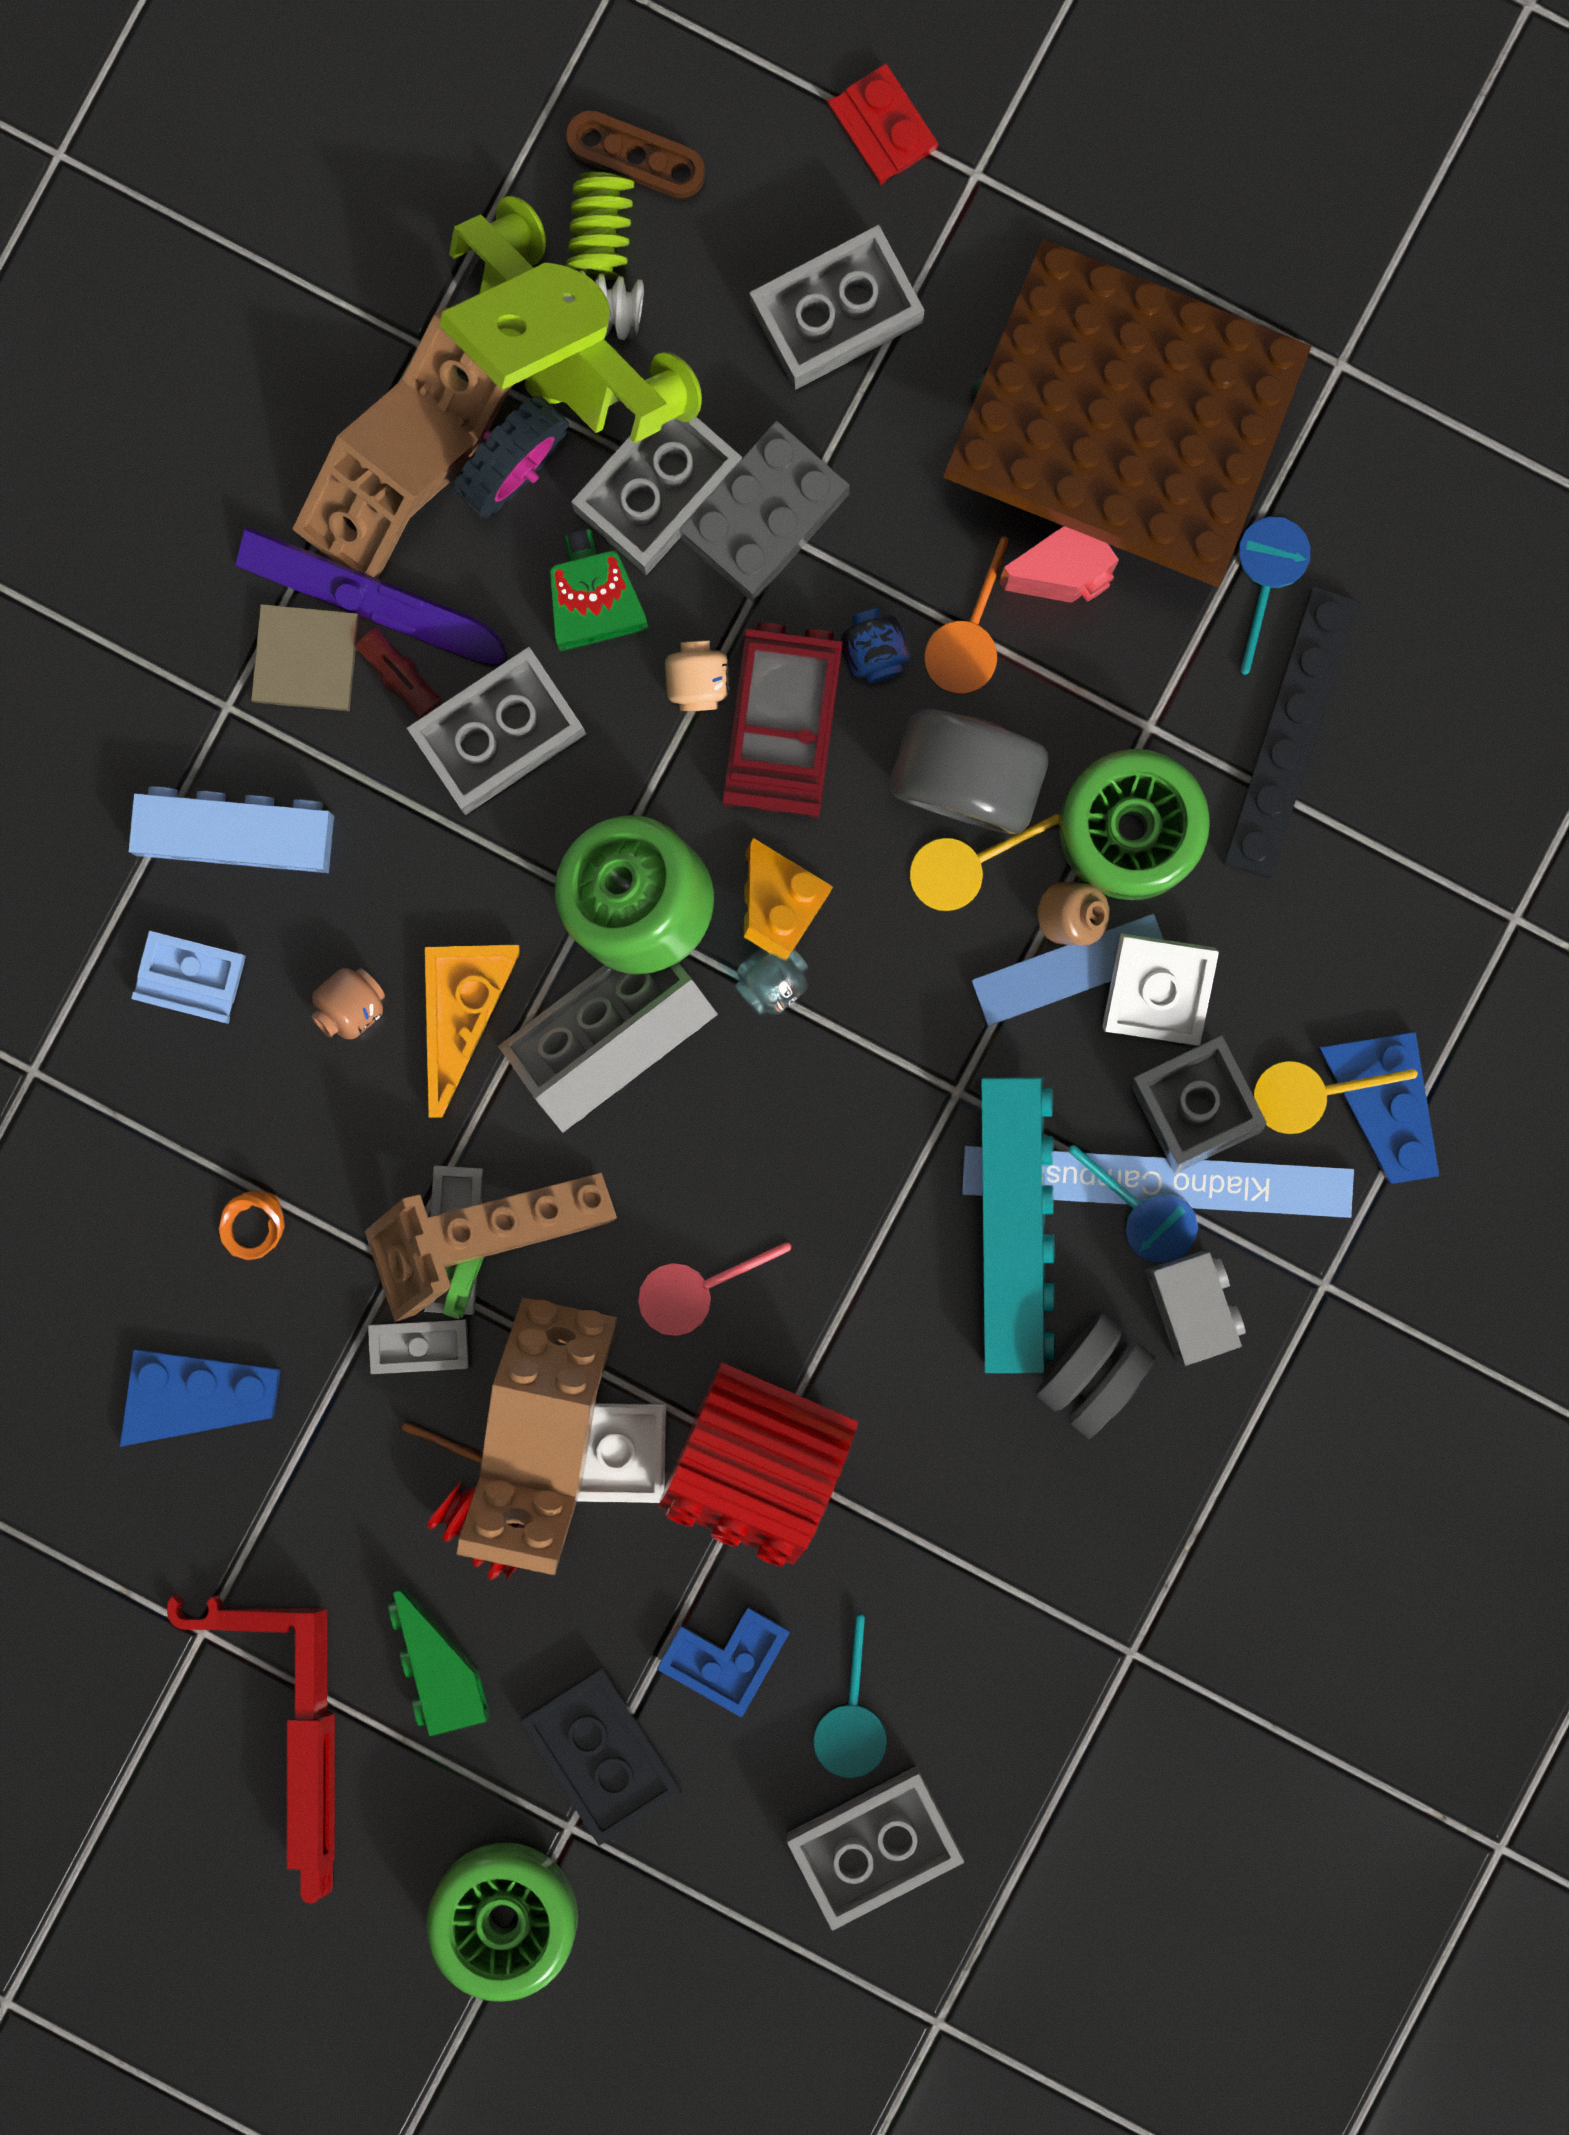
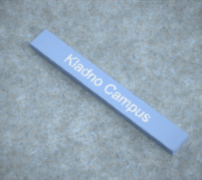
M965 1146L962 1195L983 1196L982 1147ZM1054 1151L1053 1166H1045V1185L1054 1186V1200L1127 1204L1069 1152ZM1085 1153L1138 1201L1143 1200L1147 1196L1165 1193L1176 1195L1187 1201L1191 1208L1351 1218L1354 1169L1203 1160L1175 1174L1167 1158Z

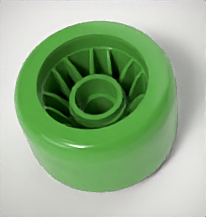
M1127 749L1110 753L1089 765L1069 789L1059 816L1060 844L1071 869L1084 883L1093 885L1106 896L1122 900L1151 898L1177 885L1199 862L1207 844L1210 828L1207 801L1193 775L1183 765L1167 755L1143 749ZM1126 815L1138 817L1144 825L1142 838L1138 840L1124 838L1118 827L1120 818Z
M625 815L613 817L595 824L572 843L557 871L555 904L558 916L569 935L599 962L609 968L627 974H649L662 971L677 964L687 957L700 943L711 921L714 907V889L710 874L702 859L675 831L652 818Z
M503 1842L485 1845L459 1858L440 1880L427 1913L426 1931L429 1949L442 1974L464 1993L487 2001L504 2002L518 2000L530 1996L545 1987L565 1965L577 1931V1902L572 1886L564 1872L542 1852L517 1843ZM500 1905L509 1906L515 1910L518 1922L509 1928L500 1927L493 1921L491 1911Z

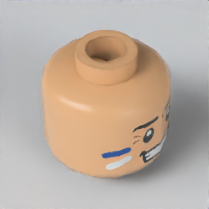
M710 641L680 642L681 652L672 653L665 659L667 698L673 703H678L680 711L718 709V701L726 699L729 695L727 656L721 651L710 650Z

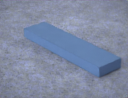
M1152 914L1105 931L1101 938L1091 945H1067L971 980L987 1026L1111 982L1121 933L1163 940L1155 915Z

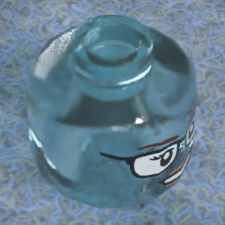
M760 948L737 969V976L740 982L735 987L759 1015L764 1011L771 1015H777L807 990V980L802 972L808 968V965L795 949L788 959H785L780 955L769 953Z

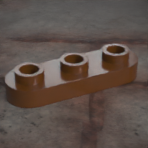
M597 111L581 112L568 125L566 135L569 149L578 160L679 199L693 196L701 189L704 183L705 167L703 160L692 148ZM588 133H596L601 139L596 146L589 147L583 143L584 136ZM634 150L643 152L645 154L644 161L640 164L630 163L627 159L630 152ZM685 168L690 172V176L686 181L678 182L672 177L674 170Z

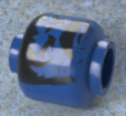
M879 608L854 615L852 617L854 625L847 628L841 636L851 673L856 677L866 678L867 684L888 680L904 673L902 666L909 661L911 652L900 619L891 615L881 616Z

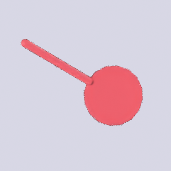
M788 1242L780 1244L706 1280L703 1279L699 1272L687 1265L672 1263L660 1266L647 1275L640 1287L638 1303L641 1315L651 1328L661 1334L679 1336L690 1333L702 1324L709 1313L711 1301L710 1288L790 1251L791 1244Z

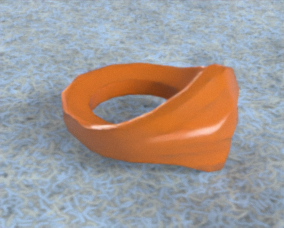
M246 1192L234 1197L225 1206L219 1225V1234L222 1244L231 1255L245 1260L262 1258L276 1247L285 1228L284 1216L278 1197L267 1192ZM253 1205L263 1209L270 1217L268 1221L269 1233L266 1240L260 1246L247 1248L235 1240L232 1233V1225L234 1219L241 1211L248 1210Z

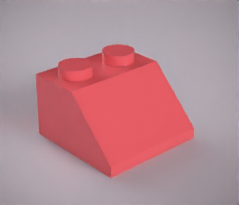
M1064 526L1006 565L999 583L1006 591L1070 603L1083 596L1086 602H1088L1110 586L1109 582L1115 578L1112 573L1119 559L1108 543Z

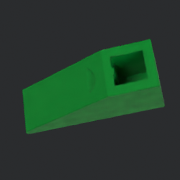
M405 1586L397 1588L393 1592L395 1601L388 1602V1609L394 1630L402 1629L407 1648L400 1650V1656L406 1678H415L419 1696L412 1698V1704L418 1726L426 1725L429 1736L487 1722L490 1713L478 1667Z

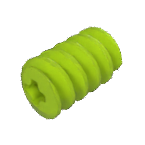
M605 172L581 173L578 175L581 180L573 184V194L579 199L571 204V213L578 218L573 219L569 224L570 232L576 236L568 242V251L574 257L566 261V267L577 271H585L586 276L591 279H596L599 273L604 274L605 280H615L619 275L613 272V267L626 265L628 262L626 257L615 253V248L629 245V239L616 234L617 229L631 226V220L618 215V210L631 208L633 205L632 200L620 196V191L634 188V181Z

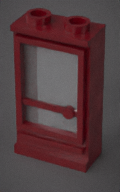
M758 622L756 630L746 629L722 803L723 806L728 807L737 805L759 808L762 811L774 813L789 812L810 815V818L819 819L843 642L834 641V633L830 631L805 629V636L785 634L786 626Z

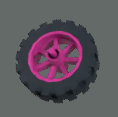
M534 396L531 401H525L517 412L514 410L505 418V422L501 426L498 425L492 432L489 430L484 434L483 438L486 442L480 444L474 452L475 456L464 465L463 473L455 481L456 486L453 488V492L481 518H486L492 512H497L505 502L508 503L517 495L521 487L524 488L529 482L534 484L538 480L539 476L535 472L540 471L547 462L548 456L555 452L559 446L558 442L564 438L567 432L566 428L569 426V422L542 396Z

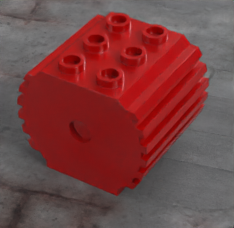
M721 1363L696 1413L666 1483L658 1507L667 1510L665 1516L677 1524L693 1527L694 1523L713 1530L711 1536L721 1543L738 1547L741 1542L757 1549L756 1556L767 1563L783 1567L785 1562L794 1565L807 1549L817 1530L820 1519L825 1512L827 1503L841 1474L859 1422L725 1363Z

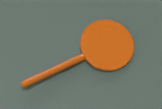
M1002 537L999 540L970 621H955L945 624L931 636L926 646L925 665L927 672L936 685L948 692L966 694L976 691L990 680L997 664L996 646L991 636L978 624L1008 547L1009 539L1007 537Z

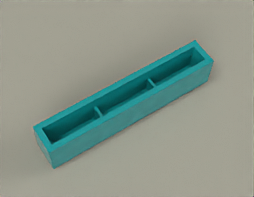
M1044 1077L982 1078L985 1373H1044L1047 1369V1361H1055L1056 1357L1055 1332H1046V1312H1055V1283H1046V1263H1054L1055 1241L1054 1234H1045V1214H1054V1186L1045 1185V1166H1053L1054 1146L1053 1136H1044V1117L1053 1116L1052 1087H1044Z

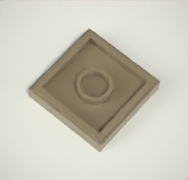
M261 605L251 701L254 703L350 712L359 615L348 612Z

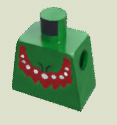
M581 530L565 535L563 539L569 562L550 567L555 638L559 650L564 651L649 629L645 613L617 551L597 554L591 530Z

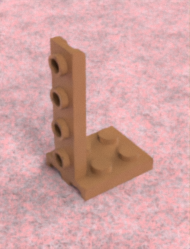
M599 1173L432 1217L427 1216L420 1195L404 1198L367 1228L365 1234L394 1322L414 1317L451 1288L445 1267L613 1222L617 1219L603 1175Z

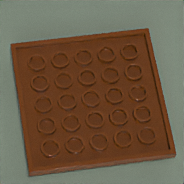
M1042 239L943 478L1219 588L1312 346Z

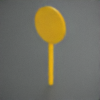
M1055 814L978 854L967 844L956 839L943 838L926 844L916 854L911 865L910 880L915 894L924 904L940 911H952L966 906L975 898L980 890L983 879L982 862L1059 824L1060 815Z
M1285 1061L1271 1066L1260 1076L1255 1086L1254 1098L1268 1127L1280 1133L1297 1134L1310 1129L1320 1120L1326 1108L1327 1095L1414 1079L1418 1073L1415 1069H1409L1325 1086L1319 1074L1308 1065L1295 1061Z

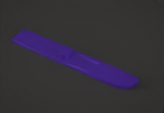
M246 527L244 530L235 564L239 568L349 612L357 613L359 616L474 661L501 664L506 656V650L500 637L488 625L469 615L252 528Z

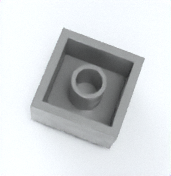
M1199 1251L1145 1270L1177 1363L1187 1366L1242 1347L1239 1335L1245 1334L1246 1331L1237 1306L1227 1304L1223 1289L1229 1287L1230 1284L1221 1259L1216 1260L1212 1258L1210 1252Z

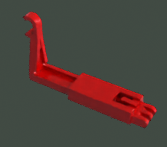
M178 1594L174 1595L167 1604V1615L170 1622L179 1629L288 1633L290 1629H295V1717L287 1720V1869L300 1870L301 1898L306 1903H315L332 1891L333 1861L335 1860V1713H327V1609H223L222 1600L219 1595L212 1596L206 1603L209 1609L206 1618H188L182 1612L184 1600Z

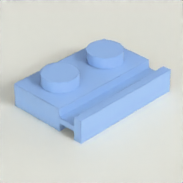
M149 931L137 976L135 992H133L131 999L228 1024L246 956Z

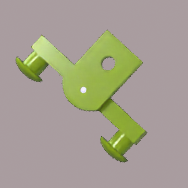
M515 196L504 197L497 205L495 221L489 223L480 214L454 226L449 255L454 259L473 250L486 264L480 293L443 311L439 326L501 390L525 379L526 390L532 397L542 396L549 404L567 403L595 433L603 430L608 407L621 401L636 415L630 440L634 444L660 431L662 424L672 419L690 422L696 418L702 404L701 388L694 371L682 358L668 352L655 355L650 364V378L644 380L604 340L610 309L607 298L598 284L585 274L566 266L543 263L535 268L532 267L540 262L544 256L546 236L538 214L526 201Z

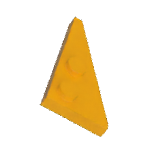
M519 945L425 947L429 1118H443L520 954Z

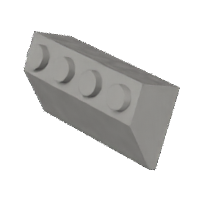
M679 962L667 969L649 974H627L604 965L498 1047L536 1101L563 1133L718 1014Z

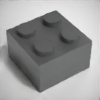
M1223 1036L1217 1037L1134 1077L1131 1088L1175 1174L1261 1133L1267 1123Z

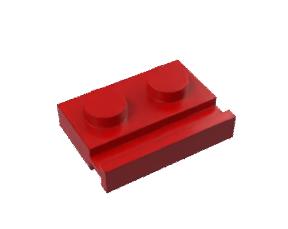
M884 64L851 85L836 98L833 97L827 101L829 110L879 186L896 173H901L938 149L937 140L887 64Z

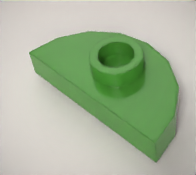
M484 1257L446 1268L451 1288L445 1301L444 1315L460 1320V1317L463 1318Z

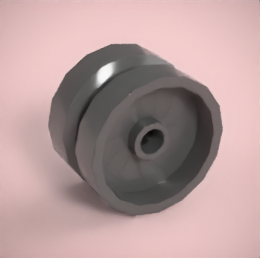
M1103 1313L1099 1314L1070 1345L1034 1394L1051 1409L1057 1411L1065 1408L1081 1393L1082 1395L1069 1414V1423L1088 1439L1096 1435L1126 1405L1156 1359V1356L1137 1341L1127 1343L1110 1359L1109 1356L1121 1339L1122 1329Z

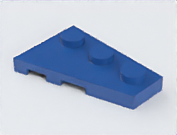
M1416 1032L1317 1048L1337 1083L1409 1069L1417 1071L1418 1075L1414 1079L1341 1092V1095L1355 1116L1362 1130L1361 1133L1388 1184L1438 1177L1439 1170Z
M139 1349L133 1350L120 1447L273 1418L281 1369Z

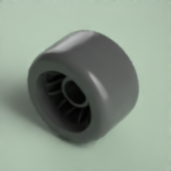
M919 709L910 716L891 773L890 790L898 799L924 810L982 828L1008 834H1019L1026 829L1031 821L1048 767V752L1040 743L1007 730L1005 727L993 722L941 710Z

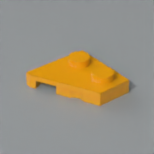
M753 838L745 853V861H748V880L744 887V902L747 905V912L744 916V937L786 962L827 899L833 886Z

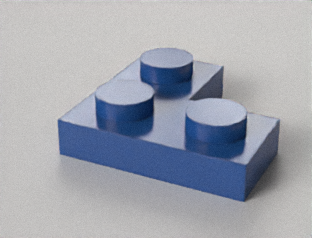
M747 1606L724 1648L681 1624L660 1661L657 1670L736 1715L743 1717L787 1639L790 1630Z

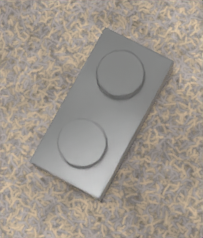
M467 1319L368 1325L371 1374L470 1368Z

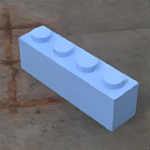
M148 787V795L134 794L129 852L136 856L329 873L334 815L329 811L322 810V802L294 800L293 808L274 806V798L246 795L245 803L225 802L226 794L210 791H197L196 799L178 798L177 789L165 787Z

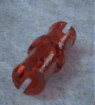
M377 627L368 632L356 644L355 649L361 652L373 668L382 676L381 684L387 690L393 689L416 713L418 719L433 711L442 702V698L439 695L437 696L414 670L416 667L415 662L410 657L404 659ZM385 658H388L391 661V663L399 670V672L410 682V684L413 686V689H409L404 684V682L396 675V673L386 664V662L384 661Z

